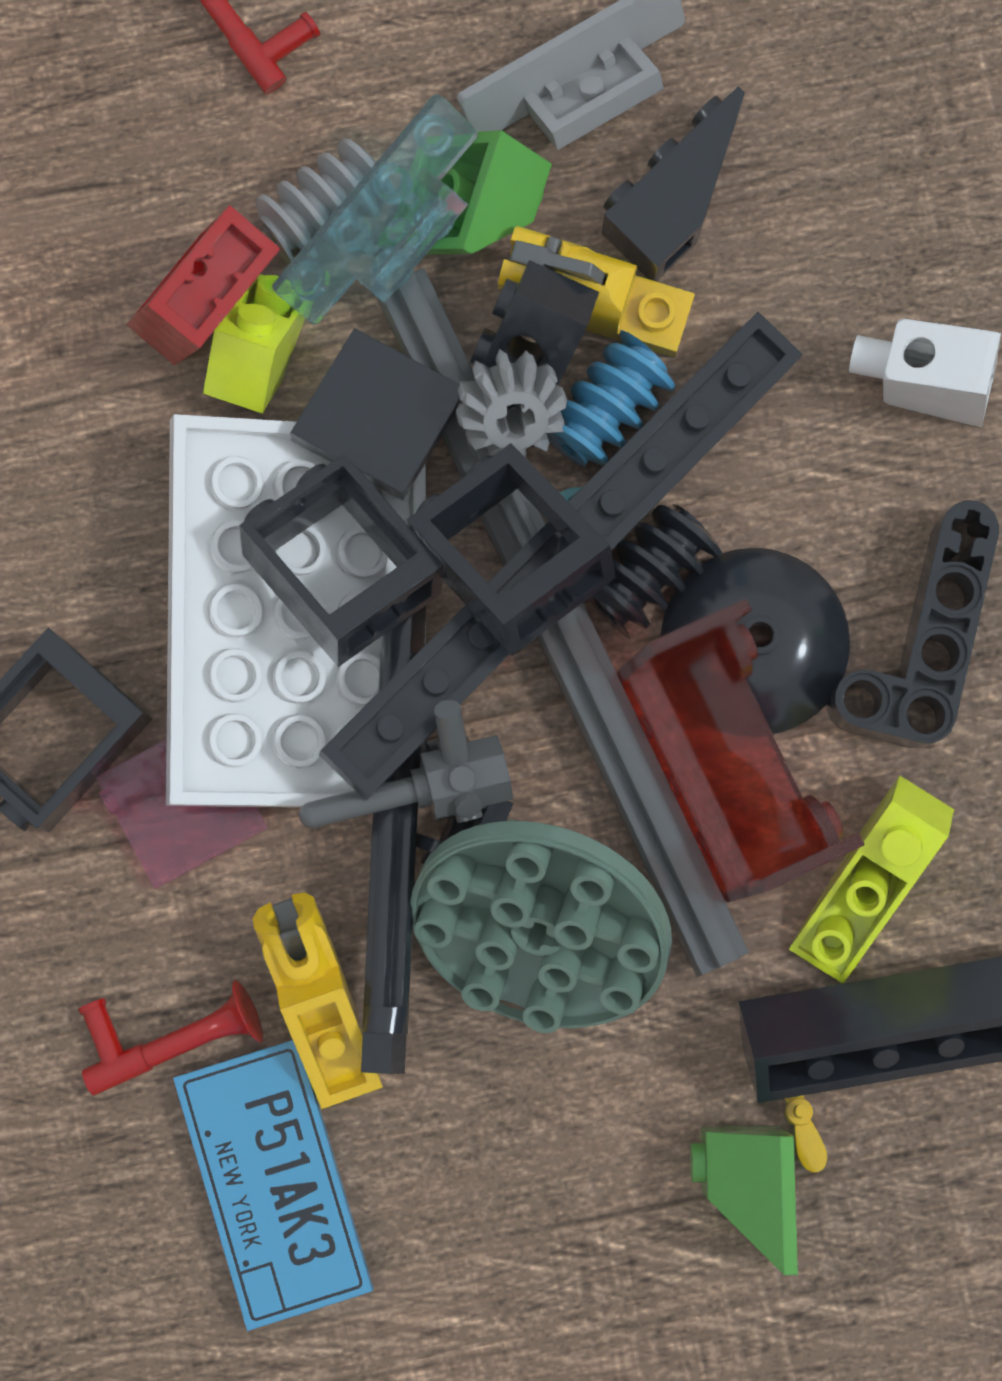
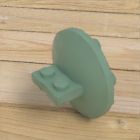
M512 819L482 824L463 830L449 837L429 855L421 868L412 891L410 905L412 907L413 931L421 950L437 972L461 992L462 999L471 1008L478 1011H493L507 1018L524 1022L536 1032L552 1033L558 1028L591 1027L627 1016L635 1012L652 997L661 984L667 968L672 945L671 926L665 907L655 889L630 861L598 841L572 830L544 823L515 821ZM499 1001L512 1002L523 1007L524 1011L510 1008Z

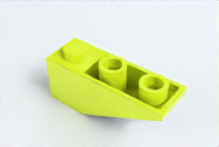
M899 775L864 825L794 938L789 950L843 984L949 837L954 809Z

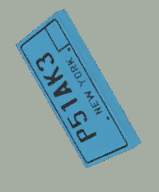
M293 1040L174 1077L176 1090L247 1331L372 1292L374 1286L321 1109Z

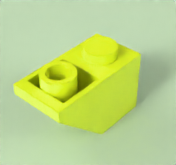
M260 274L214 330L203 394L263 414L283 381L308 312L313 292L295 286L284 277Z

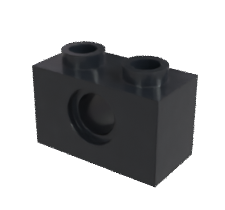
M529 260L519 283L508 278L506 279L491 313L502 318L496 332L484 328L470 363L475 364V361L489 368L496 366V356L499 349L508 355L510 363H515L527 350L529 354L534 356L537 367L548 363L554 369L558 379L556 384L559 385L588 326L599 292ZM522 336L529 337L535 340L536 342L528 341L524 339ZM512 404L507 407L511 409L513 407H516V405Z

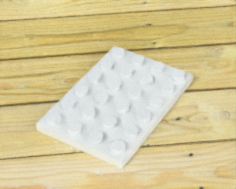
M174 414L170 419L166 806L301 808L307 802L355 791L319 756V752L378 693L382 637L340 667H337L242 555L239 525L244 522L246 515L262 501L267 499L276 501L295 488L299 479L312 467L319 464L327 466L332 463L291 441L290 432L296 422ZM425 465L403 501L374 486L407 524V519L415 514L421 503L426 500ZM343 505L275 550L277 555L329 615L397 568ZM425 624V645H426V624ZM426 741L421 745V753L426 752Z

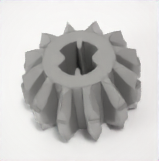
M500 349L496 356V366L489 368L485 364L475 361L472 368L475 380L460 381L458 394L462 403L457 405L458 408L456 409L459 425L463 426V429H467L468 443L474 450L487 446L489 456H494L510 443L524 457L527 454L525 448L532 445L547 452L550 443L546 433L563 432L564 419L560 411L565 409L567 404L563 388L556 384L558 379L554 369L548 363L537 367L534 356L529 354L527 350L515 363H510L508 355ZM512 404H515V405H516V407H513V408H511V409H507V406H509V405H512Z

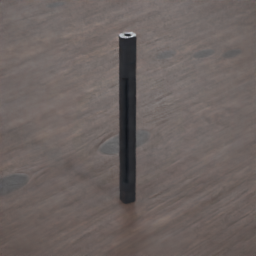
M426 605L382 636L378 692L424 647ZM421 746L384 783L411 777L410 770L420 768L419 754L421 753ZM418 802L373 813L362 1020L361 1072L405 1074L413 928L410 901L415 885Z

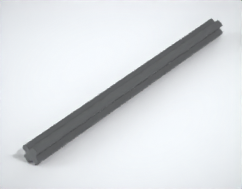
M413 268L403 270L394 274L391 281L375 288L374 294L402 354L460 384V381L475 380L472 367L424 268L415 272ZM455 413L442 438L462 479L476 462L489 456L487 446L474 450L468 443L467 429H463V426L459 425ZM518 489L480 516L503 567L546 524L541 513ZM582 603L539 635L537 640L651 882L665 907L668 918L696 977H699L739 959L741 956L749 953L584 603Z

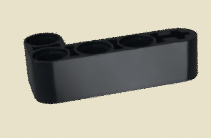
M971 500L959 502L952 506L934 524L930 533L897 677L871 670H858L849 673L833 687L826 708L830 720L839 729L908 748L929 746L942 740L952 731L958 714L999 537L998 520L995 513L987 505ZM964 522L968 524L967 534L976 539L964 548L959 562H949L958 554L961 543V534L953 531V529L959 523ZM948 580L956 583L961 588L964 595V603L961 609L952 610L944 607L939 602L936 595L938 581ZM925 641H937L948 650L950 664L946 671H934L924 663L922 646ZM860 686L872 695L874 710L870 717L858 718L847 710L844 703V694L848 687ZM911 702H923L934 711L936 722L930 734L919 733L910 726L907 719V710Z

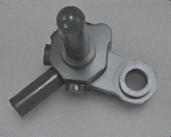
M443 700L434 708L438 738L426 741L428 752L419 754L422 767L410 770L411 777L383 783L367 801L356 791H351L307 802L300 808L299 819L304 826L316 828L418 802L419 808L431 806L435 821L456 816L457 823L483 817L481 809H485L488 805L513 799L511 780L498 735L470 741L465 734L460 704L455 700Z

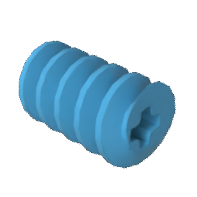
M620 331L619 336L622 345L609 343L604 348L603 355L607 364L599 361L590 364L587 369V375L591 383L581 380L576 381L572 385L570 391L575 402L567 400L566 408L560 411L564 419L563 432L546 433L549 442L561 454L580 467L585 468L589 461L604 466L609 461L602 448L605 442L622 448L627 443L618 429L621 423L637 430L643 427V422L634 408L639 404L656 412L660 404L651 392L654 385L671 393L676 388L662 360L646 344L629 332Z

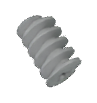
M343 138L337 144L340 161L330 153L323 152L318 155L316 160L320 175L309 167L302 166L296 173L299 189L285 180L277 183L276 192L279 204L267 195L261 194L256 198L255 203L259 221L265 234L281 248L278 254L293 270H296L292 253L294 248L298 247L311 258L317 255L312 238L314 234L318 233L331 244L337 241L333 221L339 219L352 230L358 227L353 211L355 206L359 205L372 216L377 214L378 210L373 196L374 193L379 191L392 202L396 201L395 190L381 167L368 152L350 139Z

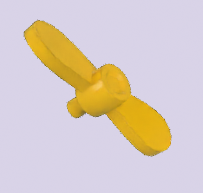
M804 1095L784 1099L787 1103L785 1106V1117L794 1126L795 1148L800 1164L812 1173L823 1170L828 1156L825 1145L811 1121L813 1116L811 1104L804 1099Z

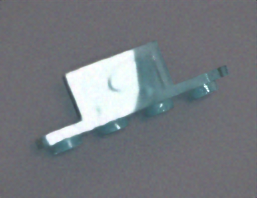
M434 94L272 285V290L314 325L323 319L356 279L385 303L396 289L408 281L416 265L438 240L449 233L455 220L468 206L463 199L440 180L478 136L477 130L444 97Z

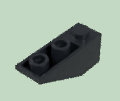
M739 86L723 101L718 96L710 99L693 118L691 124L695 128L679 143L674 138L666 141L648 161L647 166L651 170L635 185L630 180L622 183L603 205L607 212L604 214L602 234L632 264L637 265V269L649 280L657 282L698 242L745 92Z

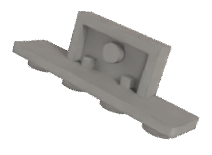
M619 0L458 93L457 100L468 131L503 130L525 116L530 115L555 148L559 150L663 90L664 86L660 71L644 54L642 49L684 25L685 16L681 0Z

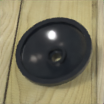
M737 549L725 552L718 558L713 557L702 563L704 572L700 576L691 572L683 580L686 590L682 594L677 591L674 592L665 611L661 626V659L667 679L677 697L700 720L721 731L741 736L761 737L775 735L794 729L811 719L828 703L833 687L844 677L849 659V626L843 606L833 588L820 573L807 563L787 553L771 549ZM756 625L765 627L771 635L770 644L766 647L754 646L748 638L749 629Z

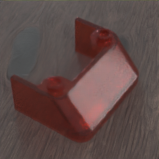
M746 599L649 642L617 671V675L716 884L727 903L768 892L865 845L859 833L839 839L844 833L843 826L833 806L828 801L820 803L811 794L802 796L746 680L753 673L752 661L758 657L755 642L748 629L743 624L736 625L740 619L752 611Z

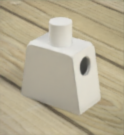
M900 319L897 321L892 342L857 335L851 355L849 372L883 379V400L889 405L982 427L995 375L1001 333ZM917 365H918V366H923V367H921V368H914V367H912V366H917Z

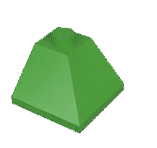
M502 130L419 135L381 250L389 255L473 254L513 233L516 226L525 227L534 222L538 207L543 199L544 188L552 164Z
M779 1126L701 1127V1143H690L691 1182L702 1183V1192L707 1199L783 1275H798L794 1136Z

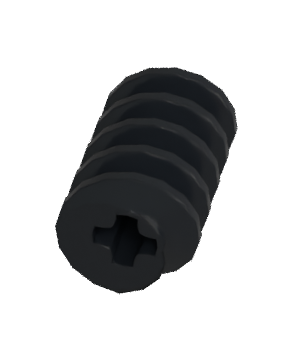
M673 504L674 509L665 505H657L653 509L651 514L656 527L648 523H639L635 527L634 534L639 546L622 540L617 545L616 551L622 564L613 560L616 578L587 599L617 631L630 639L625 624L629 621L644 629L651 625L643 609L647 603L662 611L668 608V604L661 592L664 586L681 594L686 590V586L679 574L682 568L698 576L704 572L696 555L700 550L716 558L722 554L719 545L704 526L693 515L677 504Z

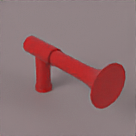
M199 0L228 39L231 49L265 95L276 91L287 80L276 63L310 39H316L320 36V31L314 20L307 12H303L299 15V19L264 43H261L251 28L244 24L228 0Z
M234 980L231 996L218 1010L146 1044L140 1043L127 1050L122 1048L107 1011L105 998L80 1007L78 1009L79 1014L84 1017L101 1060L82 1070V1077L86 1088L91 1095L95 1096L153 1070L154 1066L225 1036L244 1034L252 1036L256 1042L262 1043L264 1040L262 1025L246 989L239 981Z

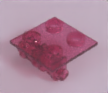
M167 739L96 777L102 789L100 796L111 815H116L155 890L268 829L257 807L166 806Z

